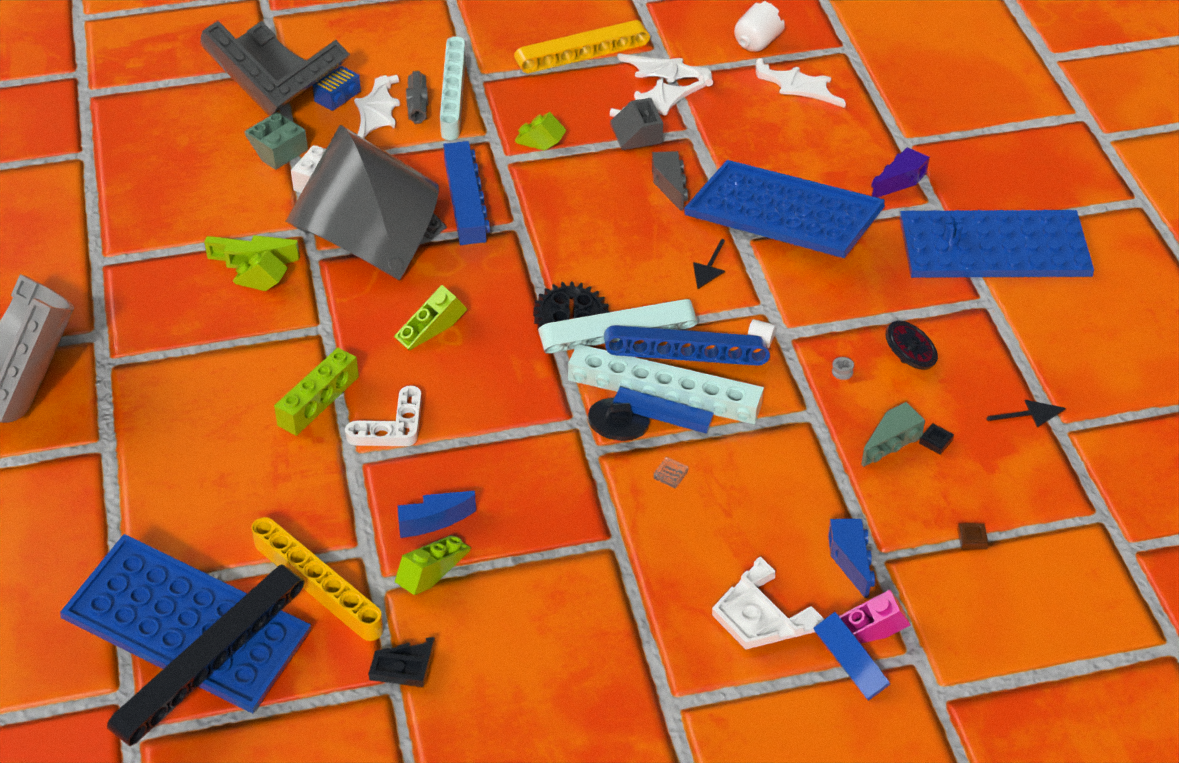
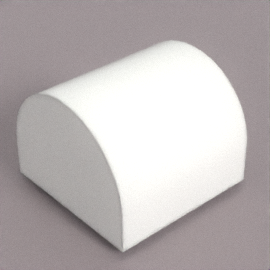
M753 319L748 335L762 337L767 347L770 348L776 334V325Z

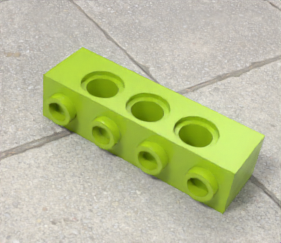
M337 347L274 405L277 426L297 436L359 378L357 357Z

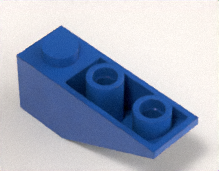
M830 519L828 531L830 555L863 597L868 598L870 587L875 586L874 571L869 569L872 562L871 550H866L868 530L863 529L862 519Z

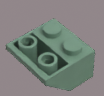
M278 112L244 131L245 136L260 159L275 170L308 150L305 129Z

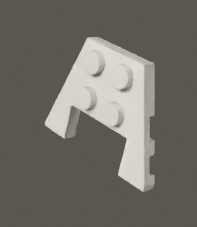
M761 556L754 561V566L749 571L746 570L739 583L735 587H731L712 608L713 617L745 650L814 633L813 628L824 620L812 606L791 618H787L758 589V587L775 578V570Z

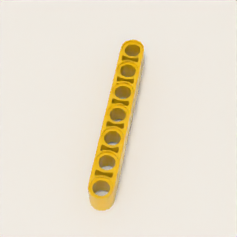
M634 20L524 46L516 50L514 58L524 73H532L640 47L648 43L650 34L640 21Z
M263 517L253 522L251 526L255 547L277 567L283 564L304 579L303 589L362 639L374 641L382 636L381 610L275 521Z

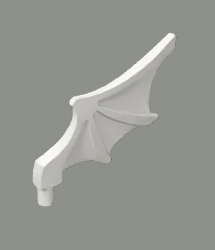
M617 54L619 61L631 63L639 69L638 72H635V77H663L668 82H674L680 78L696 77L699 82H704L706 86L713 84L712 74L708 68L686 65L683 63L682 58L657 59Z
M759 58L756 60L757 77L779 85L781 87L779 93L811 97L843 108L846 107L844 99L834 96L828 91L826 84L831 82V77L808 76L800 72V67H794L788 71L770 70L769 65L764 64L763 59Z
M384 75L376 78L373 90L369 95L363 98H355L354 103L361 117L358 132L360 137L365 138L371 131L379 127L391 126L395 128L396 121L392 117V110L395 106H400V101L392 98L388 89H391V84L399 83L398 75L389 77Z
M661 78L652 90L645 93L636 91L634 98L635 100L652 98L658 113L667 115L669 110L678 101L704 88L706 85L704 82L697 81L689 86H673L664 83L663 78ZM611 108L610 116L615 117L621 110Z

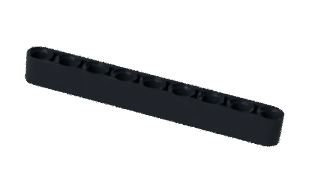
M283 564L276 567L120 707L109 719L107 729L128 746L135 745L288 605L303 589L304 579Z

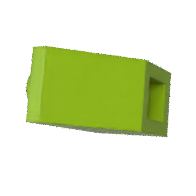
M551 112L543 116L539 114L530 124L525 123L518 129L519 134L515 142L545 151L560 141L566 129Z
M266 250L262 254L256 253L248 263L245 261L241 263L236 269L238 274L233 282L237 285L267 291L279 283L288 267L269 250Z

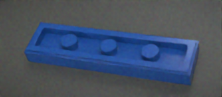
M624 387L619 388L613 400V404L630 403L632 413L705 434L708 432L714 415L713 412Z

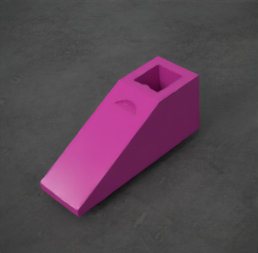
M891 590L839 616L860 644L887 638L910 626L900 602Z

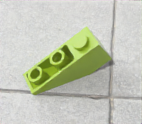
M441 285L394 337L410 351L453 326L467 308L455 295Z
M450 535L402 555L395 583L413 595L432 588L469 553L471 547L463 543L460 538Z

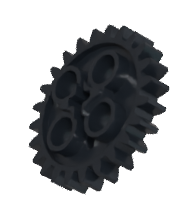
M571 281L570 286H566L564 282H561V287L559 288L553 284L552 291L545 288L544 294H539L538 300H535L533 310L534 324H538V330L539 327L547 323L569 320L570 299L574 300L573 319L609 313V305L604 303L605 297H599V291L591 292V286L584 289L583 283H580L576 287L573 281Z

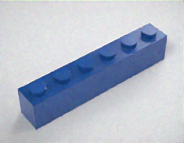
M469 141L443 144L444 161L459 244L486 242V233H490L489 220H484V218H487L486 205H481L484 204L483 191H479L481 190L480 177H476L478 176V165L473 163L476 162L475 150L470 149Z

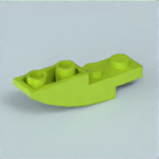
M253 235L251 241L207 236L204 241L207 259L226 261L227 268H238L244 261L248 263L256 253L262 254L266 250L274 254L283 264L297 261L300 258L298 240Z

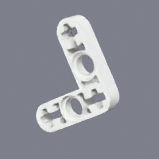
M406 386L400 390L396 421H352L348 423L345 427L347 442L356 446L413 445L418 439L422 405L420 389L416 386ZM409 397H412V404L408 403ZM405 413L414 414L412 418L402 417ZM405 428H409L408 435H405ZM382 430L388 432L385 436L375 435L376 432Z

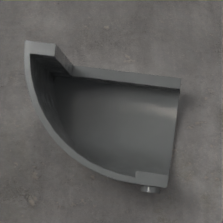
M216 21L202 31L200 40L202 48L269 116L342 65L350 56L337 40H334L311 58L304 60L282 45L275 38V34L262 21L237 39L219 21Z
M339 125L285 222L304 233L309 231L341 247L395 279L400 280L427 230L436 206L439 187L434 180L344 126Z

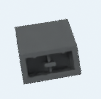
M652 98L630 101L610 121L621 150L663 143V121Z

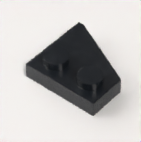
M426 638L425 643L410 646V643H405L395 648L375 651L368 673L369 680L424 688L435 647V638Z

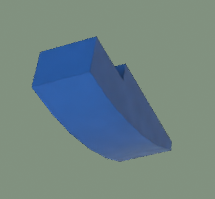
M475 491L423 495L424 503L398 505L400 538L434 532L465 519L476 512Z
M836 612L813 628L868 701L890 685L888 679Z

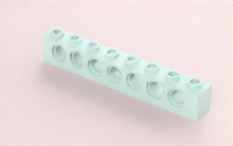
M577 344L568 362L569 381L618 392L620 387L713 412L716 416L755 424L762 406L764 387L636 357L611 355L606 350Z

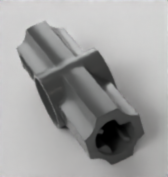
M413 71L408 76V88H406L408 118L415 124L422 123L424 119H427L428 93L426 77L420 71Z

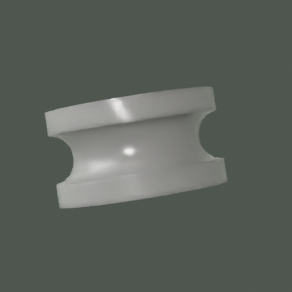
M846 357L836 358L832 363L833 376L841 380L851 378L854 362Z

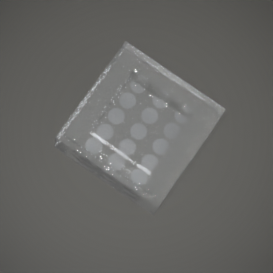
M666 457L655 470L653 479L676 489L688 473V466Z

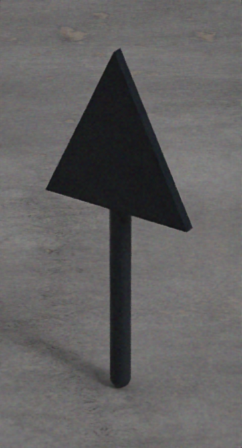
M724 239L720 240L707 266L693 262L697 289L725 273V270L712 267L725 242Z
M1025 400L1029 411L988 416L987 420L993 421L1031 415L1038 428L1066 410V408Z

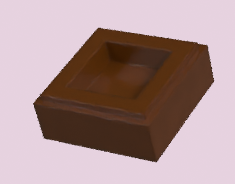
M985 523L958 524L957 530L961 550L988 548L989 543Z

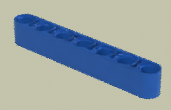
M618 325L610 326L604 332L606 350L611 355L756 366L765 364L770 357L765 340L760 336ZM614 338L620 339L618 342H610ZM638 340H644L641 344H635ZM661 342H668V343H667L666 345H664V346H659V345H658V344L661 343ZM684 344H691L689 347H682ZM709 345H714L712 349H705ZM733 347H739L735 351H729ZM756 349H762L761 351H759V352H757V353H754V352H753V351L756 350Z

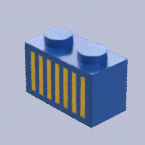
M343 66L338 67L313 85L314 101L331 111H334L361 92L359 74Z

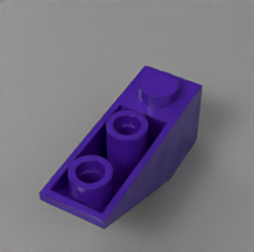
M906 147L901 154L898 153L890 165L885 166L879 176L873 179L871 184L873 188L872 197L878 198L916 185L927 174L930 157Z

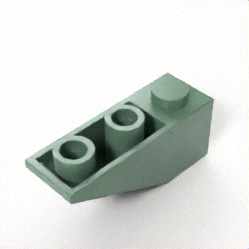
M907 402L887 411L864 447L861 465L864 467L872 462H878L882 457L899 451L903 446L911 442L918 441L923 435L925 419Z

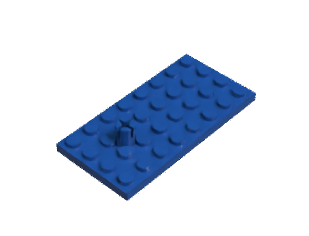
M726 160L684 207L685 215L845 258L883 210L885 200Z
M1077 210L900 211L899 218L911 278L1093 277L1094 267Z
M123 534L60 611V616L62 619L164 669L247 593ZM281 610L198 687L253 714L310 633L311 624Z

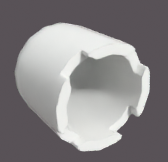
M766 1L762 3L756 2L735 26L734 33L737 42L744 49L751 52H758L767 47L785 28L784 20L781 21L778 16L779 10Z

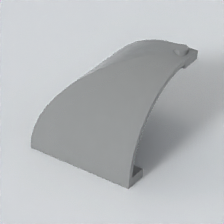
M22 274L19 275L11 296L13 299L0 320L1 423L18 420L31 407L74 310L73 304L66 298Z

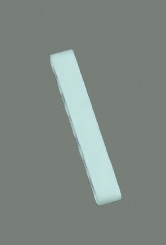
M451 37L446 42L440 110L441 137L446 140L457 139L460 135L466 60L465 41L461 37Z
M683 299L551 322L539 327L538 332L544 352L556 353L573 350L577 344L589 347L605 344L604 332L608 327L614 325L685 330L694 327L698 320L692 301L690 299ZM614 338L610 342H618L620 339Z

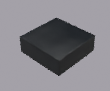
M932 424L920 437L919 444L941 455L953 441L954 434Z

